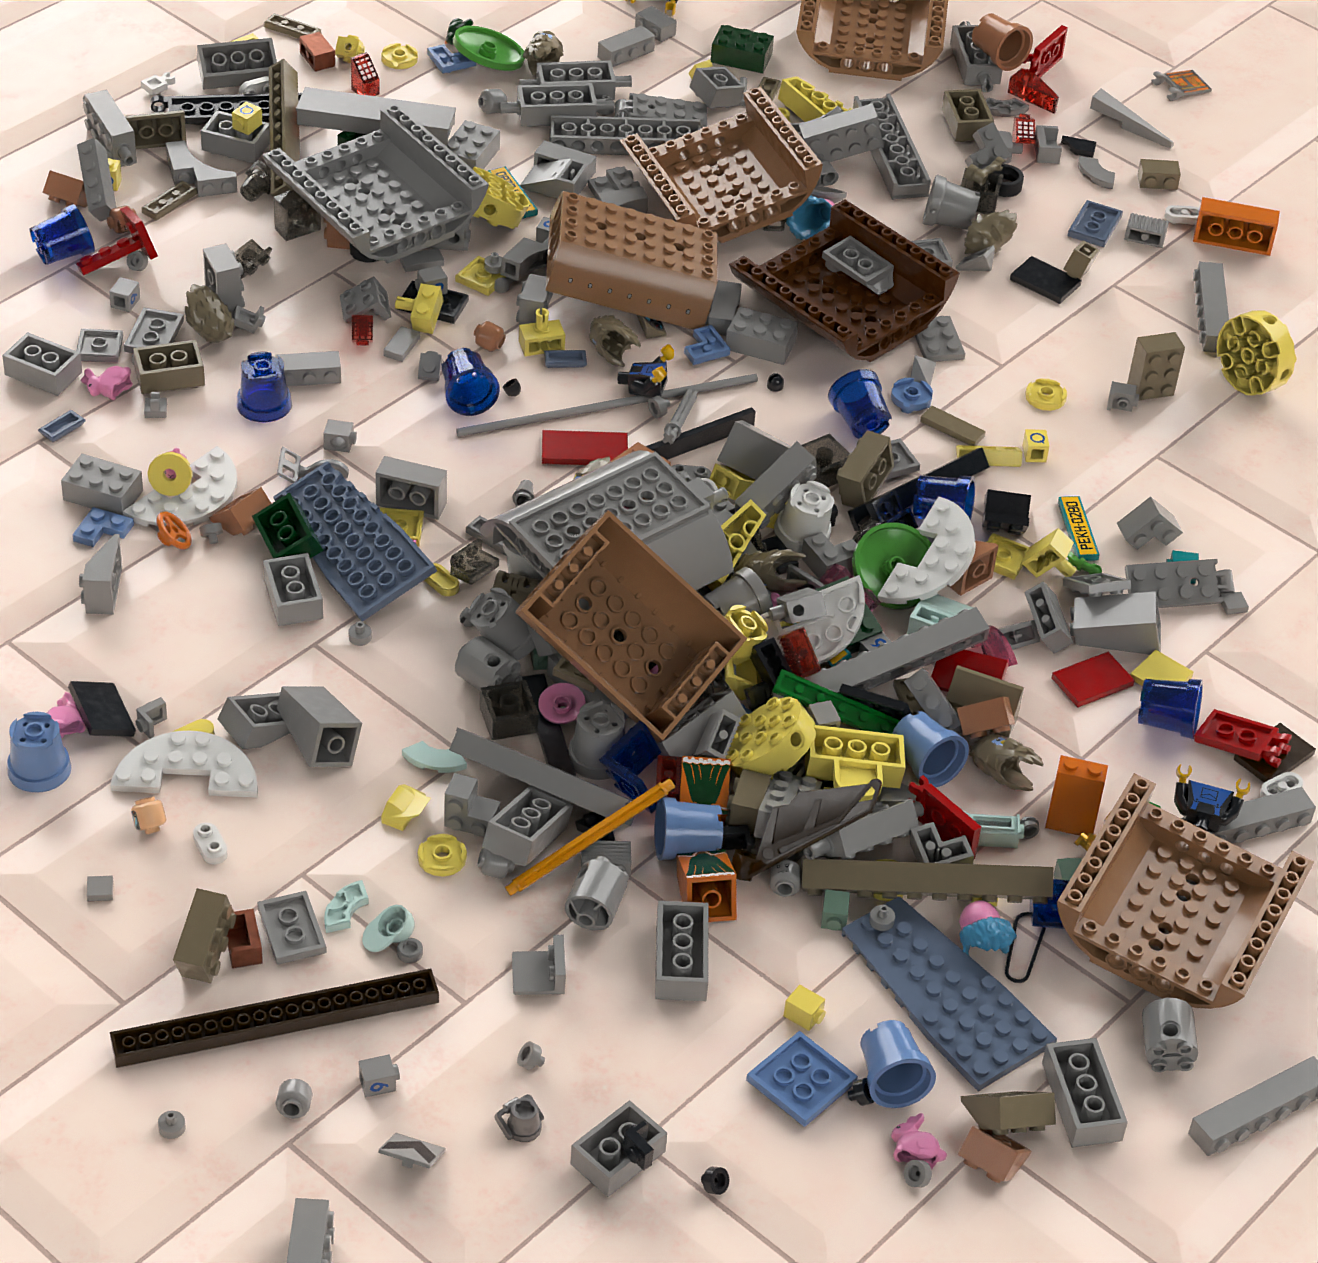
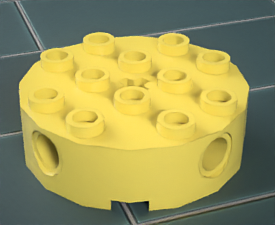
M473 167V170L489 183L485 197L473 216L476 218L481 216L495 227L498 225L511 229L518 227L530 205L528 198L523 193L515 192L513 190L514 186L506 180L481 168Z
M1265 310L1240 314L1225 322L1218 334L1216 350L1217 357H1221V363L1224 367L1221 369L1223 375L1234 389L1245 395H1262L1285 385L1293 374L1294 365L1297 360L1294 342L1288 327L1277 316Z
M773 697L752 713L740 717V726L735 731L736 734L734 739H732L733 742L730 743V751L727 752L728 755L725 757L726 759H731L730 769L737 778H740L742 770L746 769L771 775L772 780L774 773H777L782 768L784 771H787L808 751L816 736L815 722L797 699L792 697L779 699Z

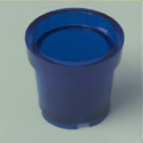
M73 203L62 208L60 213L29 228L32 242L36 243V251L45 265L81 254L84 256L95 252L94 242L86 221Z
M469 348L453 350L447 355L448 358L445 362L443 361L442 373L445 380L444 392L447 404L454 412L464 416L484 413L495 404L499 397V382L493 372L486 367L479 353L471 351Z
M266 351L251 353L247 356V360L241 362V384L237 393L238 412L246 419L255 422H273L285 417L292 408V399L286 384L283 359L278 355L276 358L272 356L271 352Z
M859 369L851 371L836 380L829 389V402L835 411L842 415L853 435L858 439L862 438L867 430L878 434L883 433L890 425L889 419L892 420V416L881 393L882 386L878 375L872 370Z
M961 475L959 478L919 476L916 487L919 489L917 494H914L913 516L915 518L925 519L937 498L942 497L957 504L971 520L976 491L974 476Z
M1145 679L1140 697L1141 708L1138 712V724L1177 732L1182 737L1194 739L1201 710L1203 679H1189L1188 681Z

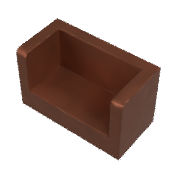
M320 32L299 37L300 53L314 71L335 66V50Z
M254 909L235 911L236 921L232 929L229 928L227 934L232 969L263 964L262 946Z

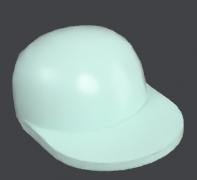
M397 904L383 910L364 930L362 937L364 947L370 952H380L391 943L407 940L415 928L412 913L402 905Z

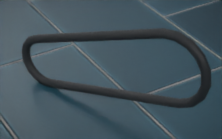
M1023 912L1017 915L1014 920L1013 929L1015 933L1018 920L1023 916H1034L1042 923L1039 939L1026 976L1023 979H1015L1009 975L1014 940L1010 945L1005 975L1014 983H1022L1028 980L1046 930L1044 919L1034 912Z

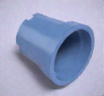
M28 712L23 714L24 718L18 721L16 718L10 725V754L7 761L8 777L12 784L27 792L50 791L59 787L68 779L71 773V761L67 749L63 746L57 720L55 722L51 715L45 712Z
M917 711L919 714L914 716L910 713L898 722L893 734L904 736L905 760L912 767L916 778L919 780V777L924 775L928 779L929 784L931 783L934 787L943 786L955 778L964 767L969 755L968 742L955 731L945 729L925 712Z
M663 797L658 800L654 821V842L658 860H673L680 853L717 851V849H721L723 822L718 820V814H722L720 805L679 802L671 797Z
M897 1020L882 1021L877 1024L878 1028L872 1031L869 1028L863 1034L860 1046L868 1070L867 1084L873 1101L886 1108H902L923 1099L932 1090L936 1081V1073L927 1056L921 1053L909 1028Z

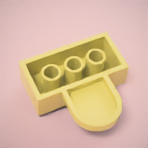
M814 725L816 736L805 753V776L833 781L834 788L868 784L872 779H880L882 782L881 789L882 787L900 789L906 768L903 735ZM873 787L867 791L860 801L873 798L875 792Z

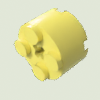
M743 605L732 606L724 616L747 637V640L733 655L732 659L751 657L753 646L762 643L767 638L768 626L765 620L754 610L751 613L744 610L746 606Z

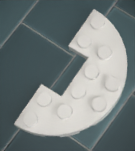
M216 446L190 464L193 478L197 481L192 483L185 492L170 499L154 489L123 511V516L133 518L135 524L148 527L149 524L157 525V515L161 512L174 514L184 524L193 523L197 525L210 520V516L228 505L234 498L233 494L237 488L235 465L229 455Z
M942 497L937 498L918 529L921 535L934 538L935 540L918 567L897 563L877 595L879 602L907 604L908 600L918 598L922 601L938 595L937 591L947 585L952 586L961 578L972 562L976 548L975 532L971 520L962 508L950 500Z
M860 575L819 591L822 592L827 615L805 620L782 629L779 620L771 621L768 612L760 615L768 626L767 638L764 641L774 637L783 654L798 646L802 648L800 653L804 652L805 660L791 665V669L814 667L829 661L842 652L853 640L860 628L865 609V594Z
M201 731L169 732L144 741L122 759L113 774L110 784L111 791L160 793L163 774L210 776L209 796L258 798L256 773L252 763L243 751L220 736Z

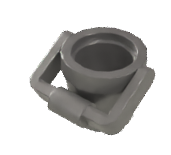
M529 1094L521 1098L515 1097L503 1104V1109L499 1110L494 1116L505 1137L508 1140L513 1138L519 1142L535 1140L541 1133V1121L544 1120L541 1110ZM510 1113L506 1124L502 1115Z

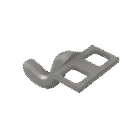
M285 447L281 448L277 475L291 483H295L298 477H304L326 461L330 462L335 470L341 472L345 479L348 478L349 469L340 461L325 459L315 462L308 467H303L300 465L301 457ZM285 453L295 458V464L285 459ZM283 467L293 473V479L283 474Z

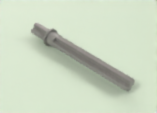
M688 389L670 423L664 428V443L669 442L671 445L680 436L681 427L697 399L696 390Z

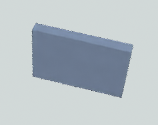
M1086 200L1068 230L1067 236L1105 247L1122 218L1123 211Z

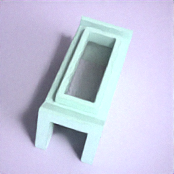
M965 812L982 826L978 846L1018 848L1019 839L1024 838V824H1020V814H1017L1016 817L970 814Z

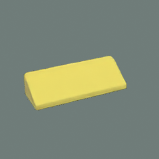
M956 446L957 458L977 448H983L989 466L1020 467L1022 465L1023 452L1019 447Z

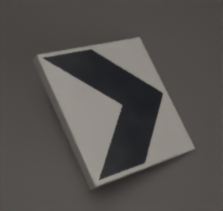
M395 1133L379 1148L378 1153L402 1160V1166L413 1168V1164L430 1168L445 1153L446 1148Z

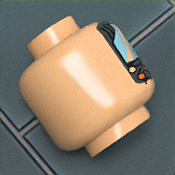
M154 796L135 801L136 805L131 808L135 828L137 830H145L146 834L160 831L159 826L166 823L162 802L155 800Z

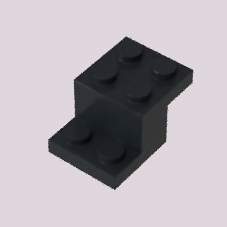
M988 489L984 498L985 506L982 527H987L986 530L991 532H999L1000 529L1008 530V533L1013 535H1021V532H1026L1029 527L1030 518L1028 516L1031 495Z

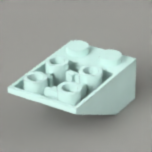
M935 595L922 600L910 615L907 634L915 633L923 626L934 625L945 617H953L964 609L969 610L974 607L941 595Z

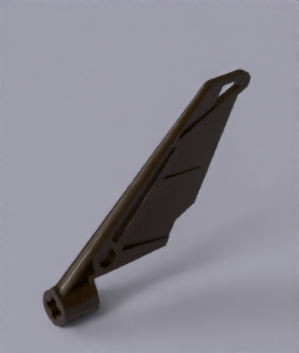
M872 779L868 784L799 792L790 804L773 807L758 854L755 855L746 850L735 849L731 864L735 870L736 879L752 881V877L872 813L881 790V780ZM873 787L875 790L873 798L860 801L867 791Z

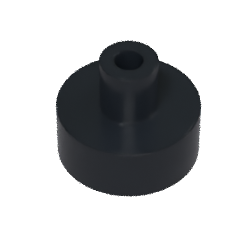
M867 1078L854 1081L853 1090L848 1091L850 1101L857 1100L861 1106L874 1103L869 1092Z
M712 1166L701 1176V1182L707 1193L721 1195L728 1189L730 1179L725 1168Z

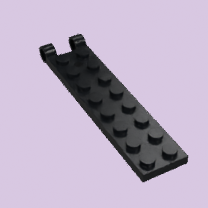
M298 93V101L300 100L302 93ZM269 94L155 95L150 101L151 110L155 113L164 112L166 108H168V112L184 110L185 124H206L217 110L232 114L234 110L245 102L262 108V122H269ZM161 102L163 105L155 106L154 103Z

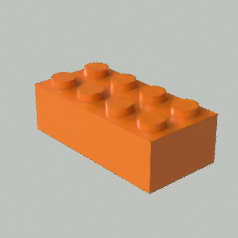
M1202 197L1193 242L1270 256L1278 227L1280 211Z

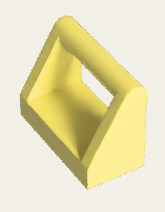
M716 463L710 476V480L716 484L718 489L724 487L727 490L729 498L732 500H736L756 481L727 465Z
M750 657L731 658L724 666L725 682L741 701L746 699L744 689L761 683V678ZM733 664H736V675H734Z

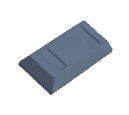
M586 350L544 351L547 368L585 367L587 365Z
M69 410L39 428L38 431L50 441L55 442L82 426L86 419L73 410Z

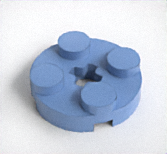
M903 378L894 383L891 391V400L896 406L901 408L902 412L909 414L913 411L929 408L932 402L933 390L925 381L921 380L919 383L914 382V378Z

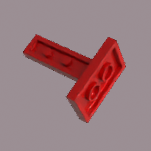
M128 206L121 208L120 211L132 237L122 238L111 247H103L92 256L82 257L76 265L83 275L139 249L151 260L158 257L143 221Z

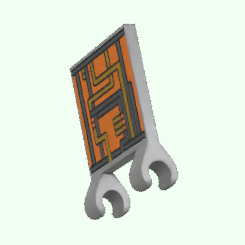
M1194 70L1164 74L1155 71L1153 75L1156 79L1151 80L1155 85H1160L1166 81L1171 86L1169 91L1172 94L1167 95L1170 101H1174L1181 96L1212 91V88Z

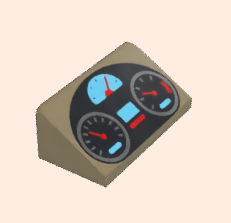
M637 315L646 339L666 336V331L661 321Z

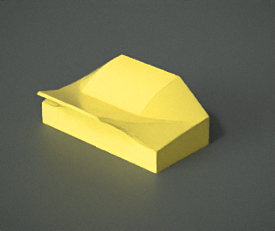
M405 784L399 785L385 805L381 816V823L403 831L412 818L421 814L431 798Z

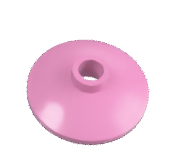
M557 683L549 686L542 692L538 702L542 716L556 724H566L575 721L580 708L586 704L583 692L577 686L569 683Z

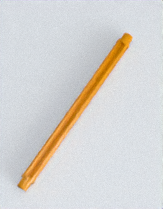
M670 778L663 783L659 782L656 786L521 875L512 879V882L505 886L506 891L510 896L518 891H523V889L668 795V792L675 788L674 783Z

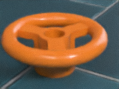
M161 512L157 515L158 538L164 545L170 546L172 544L179 549H187L191 546V534L186 525L177 516L170 512ZM181 537L185 539V542H179L177 539Z

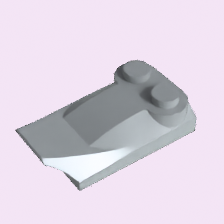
M852 236L823 251L822 258L826 260L825 265L830 271L844 272L877 295H881L894 286V265Z

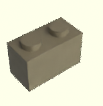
M1140 159L1137 174L1139 187L1177 190L1181 176L1179 162Z
M1083 240L1073 250L1063 270L1067 271L1070 277L1081 279L1089 271L1100 250Z

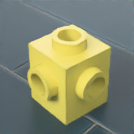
M348 35V37L338 36L335 55L347 63L360 62L361 57L365 53V46H363L359 37L354 35Z

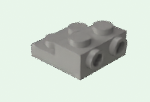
M624 166L607 169L606 176L588 179V187L596 199L598 193L640 187V183L633 180L632 171L626 170Z

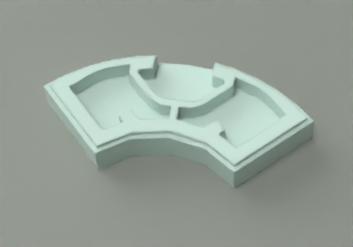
M424 741L402 749V756L408 762L423 770L428 768L438 770V773H451L467 769V762L461 755L449 749L430 747Z
M363 880L353 882L340 889L327 905L324 915L326 933L351 928L350 919L353 913L358 908L369 904Z

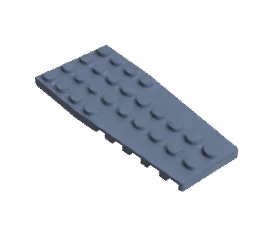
M328 461L273 497L277 501L290 492L301 506L324 550L313 557L314 561L330 585L362 622L437 572L435 565L406 532L386 513L383 514L374 502L371 503L363 492H359L354 484L347 481L342 473L335 470Z
M897 897L884 904L895 912V921L891 929L887 931L874 929L869 922L870 912L842 928V937L847 936L852 942V949L856 954L861 953L867 961L866 966L871 972L875 970L881 977V984L885 989L890 988L895 994V1001L901 1008L905 1006L910 1012L909 1018L933 1046L978 1092L1045 1052L1046 1044L1057 1042V1038L1004 985L963 952L962 949L901 897Z

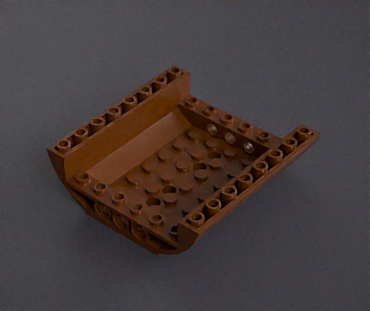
M846 199L831 207L829 227L758 266L747 257L742 256L729 264L732 274L742 283L857 360H867L868 362L874 361L927 329L930 322L938 315L948 301L960 275L958 271ZM852 236L894 265V286L881 295H877L844 272L830 271L825 265L826 260L822 258L823 251Z

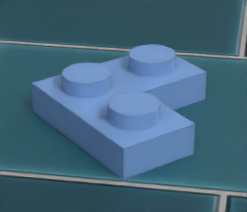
M444 44L427 48V55L442 74L476 66V62L468 59L460 52L452 54Z
M712 325L694 329L693 337L698 343L684 347V354L693 365L730 355V347Z
M92 507L73 533V541L94 547L103 533L112 536L119 534L120 538L124 539L134 526V520L127 516Z

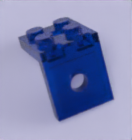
M639 720L599 761L607 767L606 773L616 782L614 784L615 788L634 800L648 791L643 780L638 775L662 752L646 724ZM656 802L645 810L652 814L656 810Z

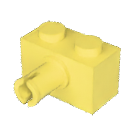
M421 283L415 299L397 296L395 309L412 311L410 318L413 330L433 334L443 303L441 286Z
M540 308L536 310V323L519 325V343L524 356L544 354V351L565 350V332L560 320L548 321L549 311L545 308H542V315L540 314Z
M1057 528L1030 546L1021 564L1036 578L1053 567L1058 569L1065 577H1071L1077 568L1068 562L1066 558L1074 542Z

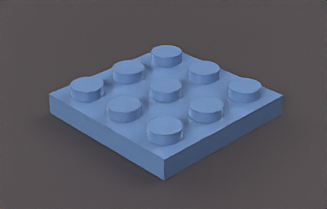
M798 1031L752 1069L746 1077V1081L804 1127L853 1086L854 1081L858 1079L855 1073L801 1031Z

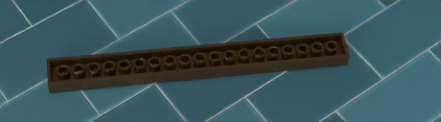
M432 968L112 1031L110 1032V1041L115 1065L118 1068L439 1003V991Z

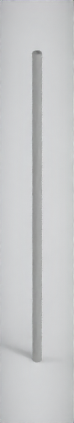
M757 374L664 390L661 397L667 399L683 396L688 389L696 390L699 393L758 381ZM636 395L457 428L456 433L458 437L645 403L653 397Z

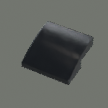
M895 489L866 504V508L876 525L901 523L915 529L918 528L911 508L903 509Z

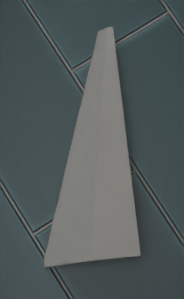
M1102 88L1092 96L1090 109L1121 121L1122 129L1170 149L1174 146L1172 140Z

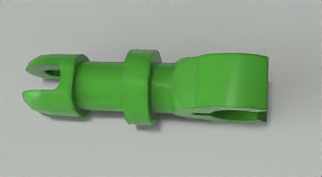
M1069 552L1067 556L1069 560L1067 561L1077 567V570H1084L1089 572V574L1102 573L1101 566L1085 562L1086 559L1084 558L1078 559L1073 552Z

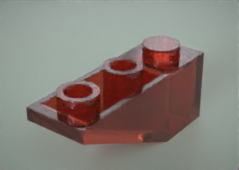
M1021 68L1010 77L1008 93L1053 114L1056 113L1059 96L1037 74Z

